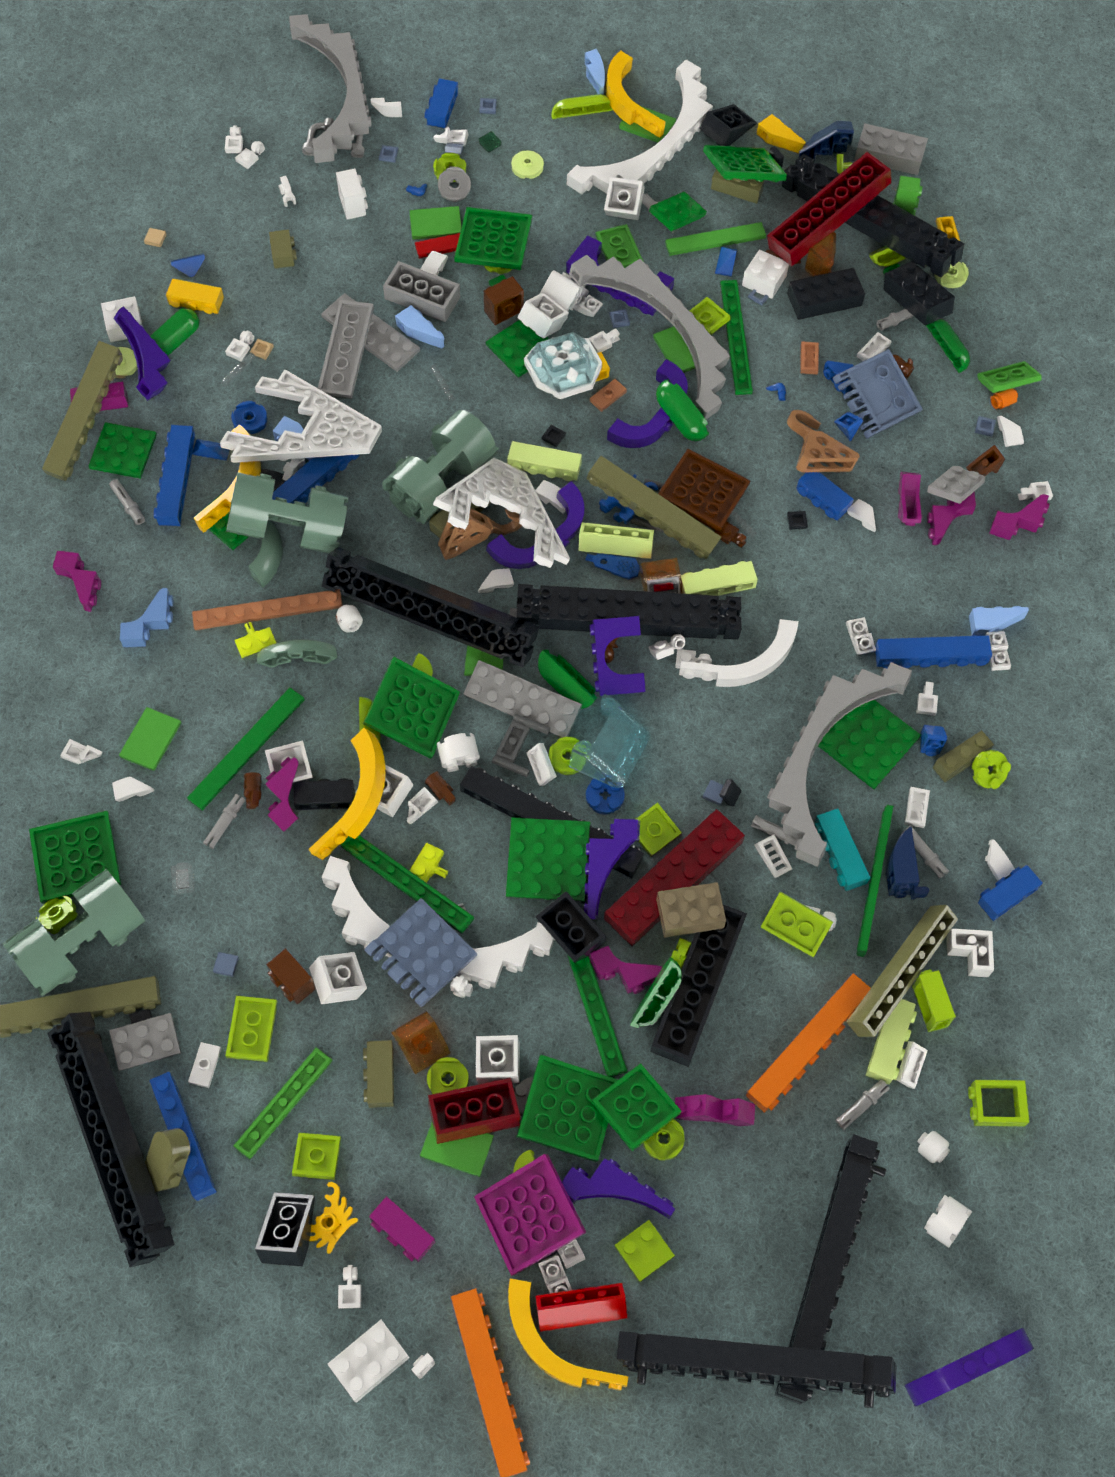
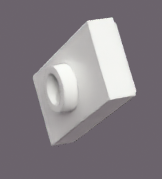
M877 332L857 353V358L862 361L884 352L891 345L892 341Z
M538 743L526 752L539 786H544L557 777L544 743Z
M910 787L905 825L925 827L930 790Z
M908 1041L896 1080L909 1088L915 1089L928 1050L915 1042Z
M200 1043L188 1080L189 1084L206 1088L210 1087L221 1047Z
M428 1353L425 1356L421 1355L413 1363L414 1367L411 1370L421 1379L435 1365V1361Z

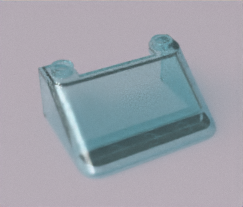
M604 694L600 703V713L608 716V719L593 744L587 740H582L575 744L571 752L569 767L607 785L620 788L626 784L649 742L650 732L615 698Z

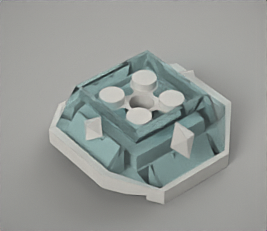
M574 332L538 342L524 358V364L536 387L553 394L558 399L593 389L602 368V361L589 338H582Z

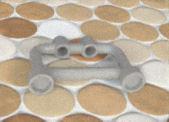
M326 118L324 123H315L310 126L307 142L302 147L304 155L313 156L312 139L314 138L315 131L318 129L326 131L334 122L332 118ZM363 135L356 136V143H352L351 148L341 149L351 150V155L354 158H362L364 156V147L362 146Z

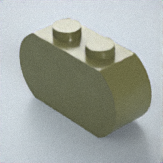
M179 1128L156 1132L153 1136L145 1164L156 1192L176 1188L180 1184L190 1153V1143L185 1132Z

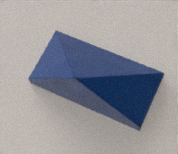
M721 247L715 274L732 277L738 252L737 249Z
M204 254L173 260L171 265L187 276L193 277L200 268L205 256Z
M850 412L834 421L849 441L852 440L863 422L862 418Z
M197 439L192 455L227 461L230 450L221 448L220 443Z

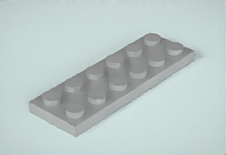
M345 293L321 313V317L334 325L339 301H355ZM374 314L372 315L365 349L398 372L420 352V347Z
M339 301L318 389L330 396L348 399L353 397L374 311L372 303Z
M480 660L463 695L513 717L515 714L548 726L551 728L550 733L561 738L569 736L582 707V704Z

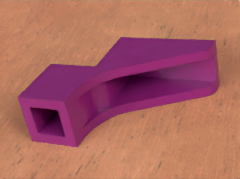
M900 472L898 518L905 523L904 525L916 526V523H921L922 519L920 505L921 475L919 473Z
M975 491L960 504L947 499V506H932L931 511L927 513V523H930L931 527L928 530V538L932 539V545L940 544L955 518L973 514L976 507Z
M1040 495L1016 513L997 511L989 534L1010 540L1012 535L1016 536L1019 528L1036 533L1038 527L1042 528L1045 518L1042 516L1043 513L1046 514L1050 505V503H1047L1049 495Z
M57 551L53 563L56 574L66 576L74 581L84 610L91 612L92 607L97 604L96 592L101 589V579H99L97 572L83 570L84 561H82L79 553Z
M287 757L280 764L283 767L277 773L274 770L266 777L268 782L265 785L281 800L280 803L275 801L268 808L270 812L267 815L283 832L298 819V816L293 812L289 804V793L299 764L295 757L292 759Z
M609 946L590 953V960L599 980H610L618 972L628 994L631 992L638 994L645 990L644 987L652 984L663 968L657 965L622 962L614 956Z
M708 1094L675 1098V1104L681 1110V1114L674 1119L721 1122L740 1127L754 1125L755 1104L743 1099L722 1100Z

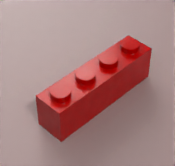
M622 1283L535 1296L540 1332L627 1318L626 1297Z

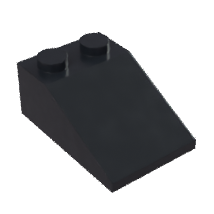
M735 104L707 112L700 130L707 137L716 141L718 146H730L754 127L757 122Z
M273 1193L255 1247L261 1263L303 1267L309 1248L315 1202L314 1195Z

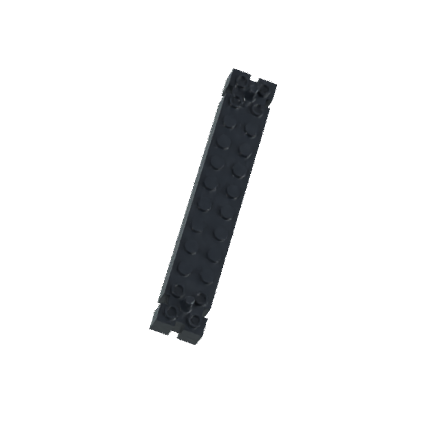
M803 154L795 161V165H790L784 170L787 176L786 181H782V187L791 193L796 191L798 197L808 202L840 174L821 163L814 164V159ZM878 195L845 222L923 268L930 267V272L940 278L950 270V265L954 266L962 259L963 242L954 237L947 238V233Z
M337 547L328 554L325 567L329 568V570L324 573L323 588L333 592L338 589L342 590L341 595L500 659H503L505 656L509 657L510 663L520 667H524L531 659L534 646L531 644L537 638L539 626L529 622L520 624L518 623L519 618L360 555L351 557L350 551Z
M518 584L516 618H519L518 623L524 624L529 622L538 625L539 629L590 632V624H593V620L639 616L641 635L673 636L681 634L683 637L716 639L717 635H723V639H739L742 630L741 617H739L741 613V597L726 596L725 600H719V596L545 585H541L540 589H533V585Z
M91 1012L69 1013L61 1021L62 1025L55 1026L47 1034L52 1048L57 1049L58 1054L55 1057L120 1242H125L127 1249L124 1253L129 1267L147 1264L158 1258L160 1253L166 1252L175 1245L171 1234V1227H164L165 1214L162 1211L129 1115L125 1109L122 1096L109 1065V1060L105 1054L101 1035L94 1034L95 1022Z
M853 1134L846 1143L788 1347L825 1350L827 1341L823 1339L831 1329L833 1319L830 1318V1314L836 1309L839 1297H836V1292L839 1288H842L845 1278L841 1274L849 1264L851 1254H848V1249H850L851 1245H854L857 1235L853 1231L861 1221L862 1212L859 1210L862 1204H865L868 1196V1191L865 1188L868 1183H871L873 1174L882 1177L886 1174L885 1168L874 1165L880 1150H877L878 1142ZM778 1383L775 1396L800 1405L811 1399L813 1390L806 1389V1385H797V1388H787L783 1386V1383ZM820 1387V1390L826 1391L827 1389L826 1387Z
M625 1331L619 1332L616 1359L622 1362L623 1367H627L628 1371L638 1372L637 1384L640 1385L646 1384L648 1369L649 1373L662 1375L663 1371L671 1372V1375L684 1377L685 1373L693 1374V1377L698 1379L716 1376L715 1379L719 1381H729V1378H737L738 1382L750 1384L752 1380L760 1381V1384L774 1386V1382L783 1383V1386L787 1388H797V1385H806V1389L820 1390V1387L829 1388L830 1392L843 1393V1389L852 1390L853 1394L865 1395V1408L874 1407V1392L875 1396L888 1398L890 1394L896 1393L897 1365L893 1357L867 1356L847 1352L657 1334H638Z

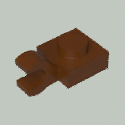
M729 522L725 523L720 532L714 531L721 536L720 540L726 544L732 541L741 548L746 544L745 539L747 537L739 533V529Z

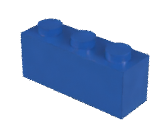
M439 78L437 85H434L433 97L429 99V108L425 110L424 117L427 119V125L446 128L458 95V82Z
M806 472L798 480L796 489L799 494L809 498L815 507L823 509L829 518H834L838 521L853 503L854 499L820 472Z
M1028 865L1022 869L1017 867L1010 873L1011 876L1009 878H1001L995 883V888L992 890L987 888L980 894L981 898L978 904L992 921L1034 893L1043 884Z

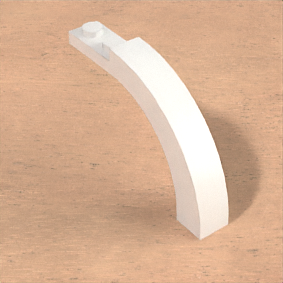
M780 619L777 635L773 643L764 653L749 662L739 665L721 666L681 661L679 675L687 679L694 677L702 678L705 681L715 679L716 686L719 687L746 685L762 679L773 672L789 654L799 621Z

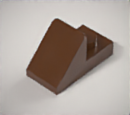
M993 445L970 463L966 469L978 472L983 476H986L991 471L997 473L1005 458L997 446Z

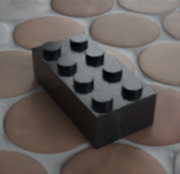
M911 261L885 273L883 290L923 325L926 326L953 313L955 296L916 263Z
M854 268L790 281L787 292L798 320L860 307L865 297V292Z

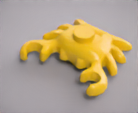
M328 1182L327 1186L333 1187L334 1193L332 1195L326 1194L325 1198L332 1205L325 1207L322 1215L316 1217V1224L311 1225V1233L314 1232L315 1235L310 1236V1241L322 1239L317 1243L316 1247L321 1248L328 1243L327 1254H331L337 1241L350 1226L358 1222V1218L349 1219L353 1207L347 1208L346 1197L341 1198V1205H339L340 1187L336 1183Z

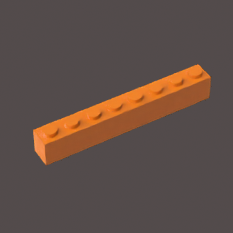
M853 973L749 1089L746 1097L764 1113L768 1109L772 1111L780 1102L777 1098L781 1094L786 1095L792 1089V1081L795 1078L799 1081L806 1073L804 1068L809 1063L812 1066L820 1057L817 1053L821 1049L825 1051L833 1042L830 1038L834 1034L838 1036L846 1027L843 1025L844 1022L850 1018L871 988Z
M476 1288L451 1296L500 1477H511L526 1472V1466L530 1465L527 1451L522 1452L520 1442L524 1440L520 1427L515 1428L513 1419H516L517 1415L514 1405H509L507 1396L511 1394L508 1383L502 1382L500 1374L504 1373L501 1359L496 1360L494 1351H497L498 1348L495 1337L490 1338L488 1329L492 1327L489 1316H484L482 1307L486 1306L482 1293L478 1294Z

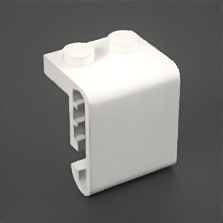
M553 270L540 294L544 293L568 312L569 309L573 310L580 295L582 294L586 297L589 291L585 288V284L579 286L576 282L572 281L570 275L564 272L560 274Z

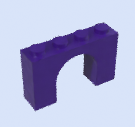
M639 616L593 620V624H590V635H594V643H591L592 655L596 654V662H593V672L597 673L598 681H594L595 692H599V696L646 692L644 673L617 674L605 662V649L613 639L641 635Z

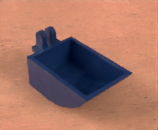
M911 826L903 832L891 852L886 867V880L889 896L904 898L910 895L911 900H915L916 898H925L929 893V888L926 886L918 887L920 880Z

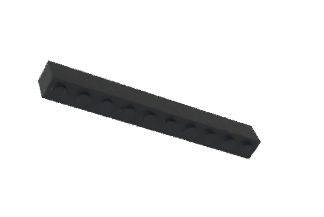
M471 766L460 783L461 792L512 818L585 821L572 817L567 811L556 809L549 802L544 803L538 800L531 793L526 794L522 792L516 785H509L500 777H493L487 774L480 767L475 768ZM590 826V838L614 839L607 835L603 829ZM629 846L612 869L632 879L643 860L644 853L636 846Z

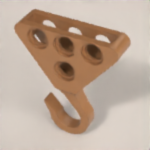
M793 410L787 419L788 426L804 439L796 466L798 471H852L860 457L857 452L822 431L812 430L811 428L818 430L821 423L809 413L802 410ZM820 462L827 464L829 467L823 466ZM835 462L840 463L843 467L836 465Z
M470 508L469 522L466 529L460 527L450 529L453 525L447 521L438 542L445 560L454 558L488 539L492 533L506 535L517 531L522 526L519 524L520 514L505 509L507 516L513 521L506 525H499L484 514Z

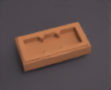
M801 342V374L818 375L819 343Z
M614 379L590 397V402L602 412L627 393V389Z

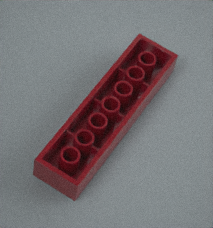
M866 152L767 235L769 249L792 267L892 183L891 169Z
M716 809L605 911L604 920L633 947L660 921L656 901L657 893L659 891L699 885L743 843L745 835Z

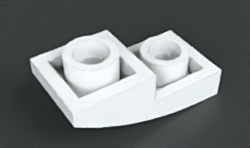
M432 251L422 265L421 270L438 276L439 271H443L448 256Z
M581 294L573 309L584 315L594 317L603 303L591 295L585 297Z
M543 480L535 490L539 499L546 505L550 502L563 514L566 510L556 498L557 492L561 488Z
M865 617L847 621L846 626L857 655L875 652L876 648L872 633L868 631Z
M986 632L985 636L989 635L992 657L990 659L991 670L1010 669L1011 662L1007 652L1008 642L1005 632Z
M558 1254L537 1262L549 1294L572 1290Z

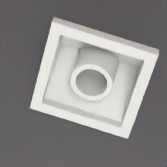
M303 741L265 750L271 773L274 770L276 773L283 767L280 764L287 757H290V759L295 757L299 764L293 783L313 778Z

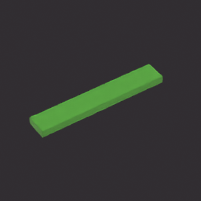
M762 222L666 239L665 244L669 256L765 239L766 233Z
M316 1047L233 1146L250 1160L330 1065L332 1059Z

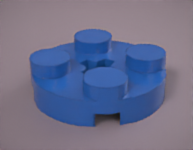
M245 401L238 404L234 413L232 412L231 414L234 428L240 424L249 434H255L263 430L268 420L265 408L253 401ZM249 415L254 417L251 420H246Z
M611 777L594 778L588 785L586 802L596 813L603 815L611 814L623 805L625 793L619 780ZM604 791L611 795V797H607V800L600 796Z

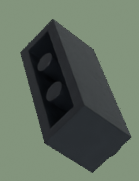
M341 778L338 781L321 779L319 781L303 780L294 782V806L296 810L349 809L354 800L353 780Z

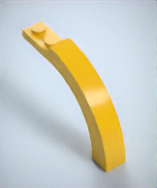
M620 50L611 60L607 72L605 90L606 96L610 100V106L629 125L635 122L660 138L664 134L666 122L636 104L627 95L622 86L623 78L632 68L633 58Z
M240 424L231 431L249 435ZM240 462L238 472L260 476L261 462ZM236 477L222 495L194 517L197 526L203 533L230 512Z
M365 727L350 740L357 751L360 762V780L355 798L344 816L309 848L312 855L322 860L328 857L348 836L354 839L359 836L374 816L382 797L385 784L384 754L375 734Z
M510 1278L508 1300L513 1328L523 1349L539 1368L558 1381L578 1388L582 1386V1379L587 1380L586 1384L592 1386H600V1382L609 1384L608 1388L621 1391L622 1387H627L629 1376L575 1366L554 1354L543 1342L533 1323L530 1310L531 1282Z

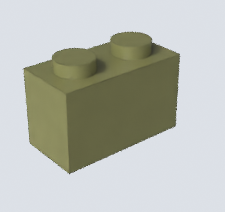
M289 229L269 232L274 268L295 266L294 260H297L296 250H292V247L295 246L294 236H290Z

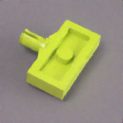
M252 622L244 625L248 634L234 640L241 658L260 652L261 649L276 643L270 627L255 631Z
M426 843L409 871L426 883L434 874L446 878L448 870L439 867L444 851Z

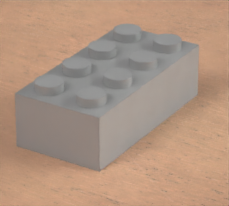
M864 123L854 160L857 161L868 152L890 169L918 175L928 138Z
M400 261L397 262L383 285L384 299L404 307L412 305L422 314L443 322L447 321L460 299V284Z

